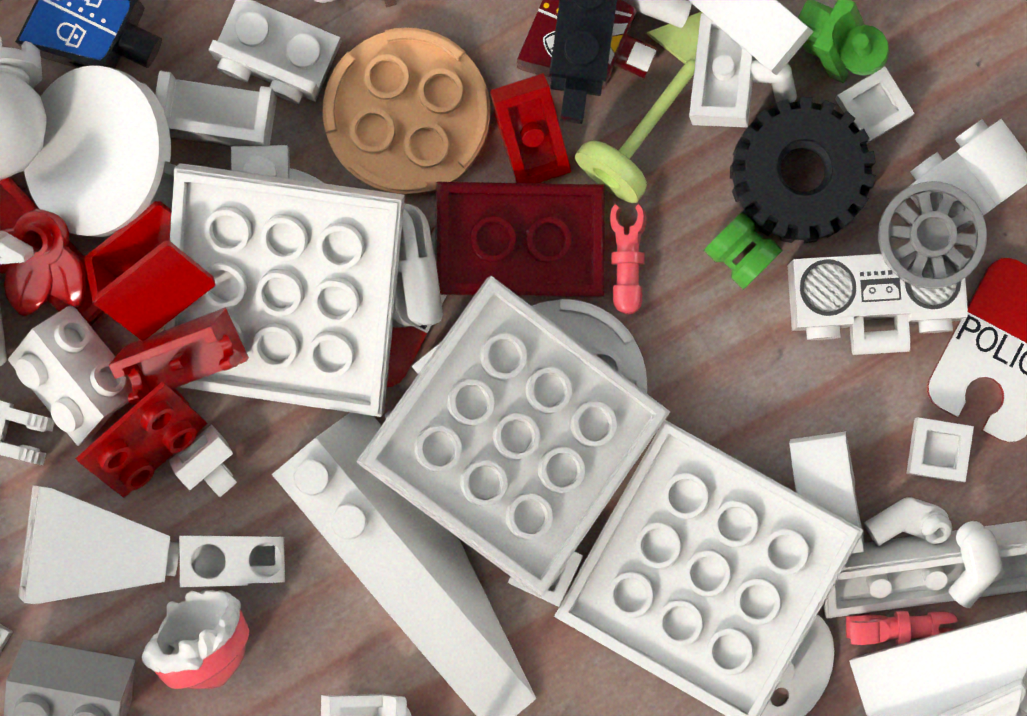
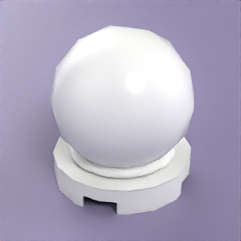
M1 36L0 180L22 172L29 166L42 150L47 125L46 113L41 97L33 89L42 80L40 50L27 41H24L22 44V50L2 47Z

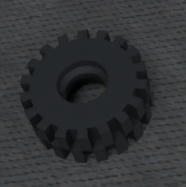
M800 97L797 102L789 103L788 99L777 102L773 108L765 109L755 117L742 134L733 152L734 158L730 166V179H733L734 188L732 193L735 202L740 201L744 209L743 211L760 226V232L767 236L771 233L781 237L780 241L792 243L794 240H804V243H811L826 236L828 238L839 232L863 209L869 199L867 198L868 193L874 186L876 175H872V166L876 163L874 151L869 152L866 144L870 138L865 129L858 131L854 126L853 122L856 119L848 111L842 115L834 110L836 104L824 100L822 104L812 102L813 97ZM796 149H808L821 158L824 165V178L817 188L807 192H800L790 188L785 183L781 175V164L789 152Z

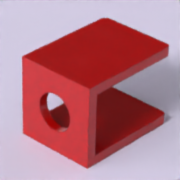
M154 201L136 219L116 231L84 257L93 304L141 341H145L215 286L214 277L170 241L172 210L161 201Z

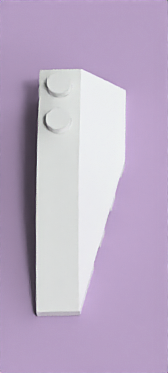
M350 412L290 458L272 474L273 477L476 716H517L536 699V696L459 538L356 463L380 429L381 424L374 416Z

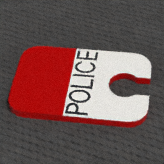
M1001 258L991 263L982 276L967 305V317L958 322L929 378L927 392L935 406L954 417H958L966 403L965 393L968 385L977 378L985 377L993 380L998 384L1002 392V402L998 410L988 416L981 431L1004 442H1015L1027 435V265L1016 259Z

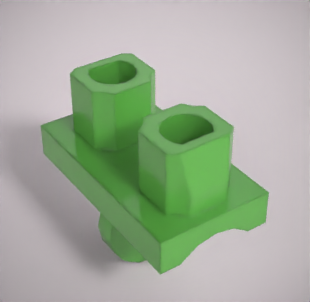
M815 0L806 1L798 18L814 32L802 46L806 52L820 58L830 78L844 83L849 75L848 70L854 74L864 76L874 74L882 69L890 54L889 43L882 31L876 27L864 24L855 2L851 0H837L834 8H831Z

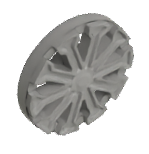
M922 182L904 189L888 204L879 222L878 242L884 262L899 279L917 288L940 289L958 283L977 267L985 251L987 228L980 208L966 192L948 183ZM931 192L940 193L942 198L937 211L932 209ZM913 196L917 199L920 216L906 204V200L909 197ZM959 201L964 206L963 212L950 218L948 213L952 204ZM893 214H898L911 227L893 225L891 223ZM967 222L974 224L976 229L974 234L957 233V228ZM889 238L909 239L911 241L894 250L890 247ZM953 246H968L973 250L970 258H965ZM917 251L918 253L911 269L906 270L900 264V260ZM943 255L957 267L956 274L950 276L946 273ZM928 257H930L934 275L932 279L923 278L921 274Z

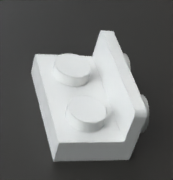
M235 0L218 41L212 40L209 52L213 59L219 61L217 70L243 82H248L250 75H253L271 83L270 88L273 89L276 96L299 104L302 97L316 102L342 40L339 36L256 1Z

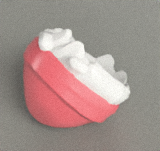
M208 589L199 593L190 591L186 594L185 601L181 603L171 601L167 604V616L163 620L158 633L154 634L145 646L142 661L147 668L155 671L168 687L173 689H213L221 687L238 669L244 658L246 642L249 637L248 624L243 612L240 610V601L230 593L222 590L214 591Z

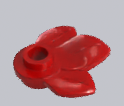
M42 209L32 210L23 214L17 220L14 228L1 230L33 247L34 255L27 261L0 264V273L6 274L4 282L6 298L19 315L27 316L37 311L48 300L50 294L70 306L79 307L82 305L86 290L84 265L81 259L67 247L69 243V230L65 221L59 215ZM35 232H37L41 236L43 242L42 246L37 241Z

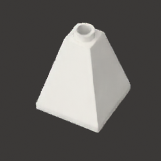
M33 485L18 597L24 603L40 604L165 582V576L176 575L179 543L170 542V536L55 489Z

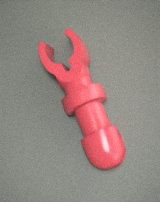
M615 204L610 214L611 227L616 232L617 252L611 253V264L617 265V285L613 286V303L619 312L627 315L637 312L642 304V286H639V265L645 264V253L639 252L641 234H643L646 227L647 217L645 210L640 204L635 207L638 218L636 223L629 227L628 235L627 229L621 226L619 221L622 209Z
M895 611L894 617L872 614L846 616V638L851 639V644L853 645L878 644L887 642L890 639H895L896 644L900 645L910 642L912 638H926L955 630L953 628H939L940 624L955 623L958 619L956 615L944 611L928 612L927 615L909 616L908 611Z

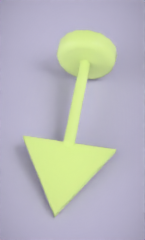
M703 12L688 16L682 28L667 24L646 33L683 62L684 65L619 151L606 143L593 140L584 143L575 154V160L593 181L597 184H605L606 191L624 201L637 203L646 191L647 181L642 171L630 158L694 75L700 18Z

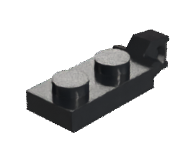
M617 0L559 1L549 77H551L550 89L564 91L560 117L562 122L582 124L587 94L601 96L602 85L606 83Z

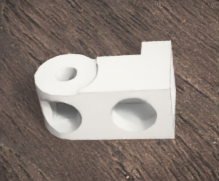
M179 536L180 587L248 586V583L285 582L284 537Z

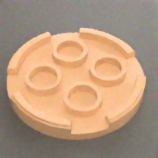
M407 27L394 28L366 39L341 58L334 68L325 89L323 122L327 138L335 156L353 177L377 191L416 196L436 191V182H454L472 166L479 156L488 135L490 99L488 89L479 69L466 54V51L459 45L429 30Z

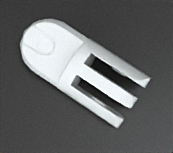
M404 203L393 327L435 325L441 321L443 309L430 227L425 214L417 206Z

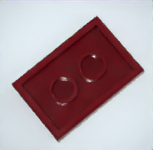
M436 182L435 261L440 295L474 296L484 281L492 276L517 296L604 297L605 184Z

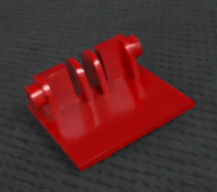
M162 381L75 459L111 489L125 498L131 491L146 485L153 477L154 471L174 453L181 452L189 447L195 440L197 433L208 423L189 406V402L176 388L171 389Z

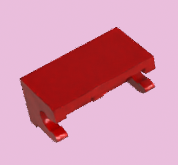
M225 307L151 335L145 341L138 340L125 345L111 361L109 367L115 379L128 375L133 391L128 394L127 399L130 404L135 405L162 381L168 387L174 389L217 372L237 367L239 364L247 362L249 357Z

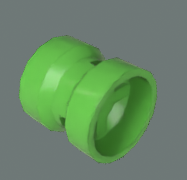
M742 211L703 251L714 262H723L731 270V279L744 290L783 250L771 238H762L755 231V222ZM753 241L756 246L737 264L734 259Z

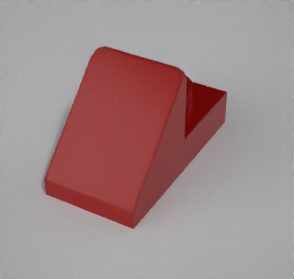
M544 73L490 90L494 104L493 113L516 183H540L571 173L551 91Z

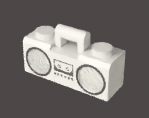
M956 249L964 256L963 249ZM914 252L901 259L900 264L906 270L911 269L918 252ZM882 254L793 259L787 265L792 331L806 330L807 340H826L841 338L840 328L850 327L852 355L909 352V324H918L919 333L953 331L952 321H960L967 317L965 278L956 284L940 289L917 288L899 279L886 265ZM943 255L946 273L950 276L956 274L957 267ZM928 257L921 273L923 278L932 279L934 277L930 257ZM894 318L895 330L864 332V320Z

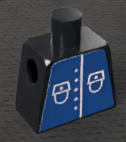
M36 0L15 42L20 47L24 41L31 42L40 50L41 58L71 67L104 66L115 69L121 56L145 68H149L159 52L162 38L137 26L145 9L140 0Z

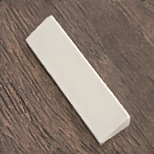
M1027 521L984 526L996 538L1002 567L999 575L980 597L1027 591ZM958 530L952 531L950 537L940 544H932L916 536L890 539L880 546H877L875 542L864 543V552L850 555L823 604L825 617L834 618L955 601L950 595L949 589L966 570L960 550L961 547L956 541Z

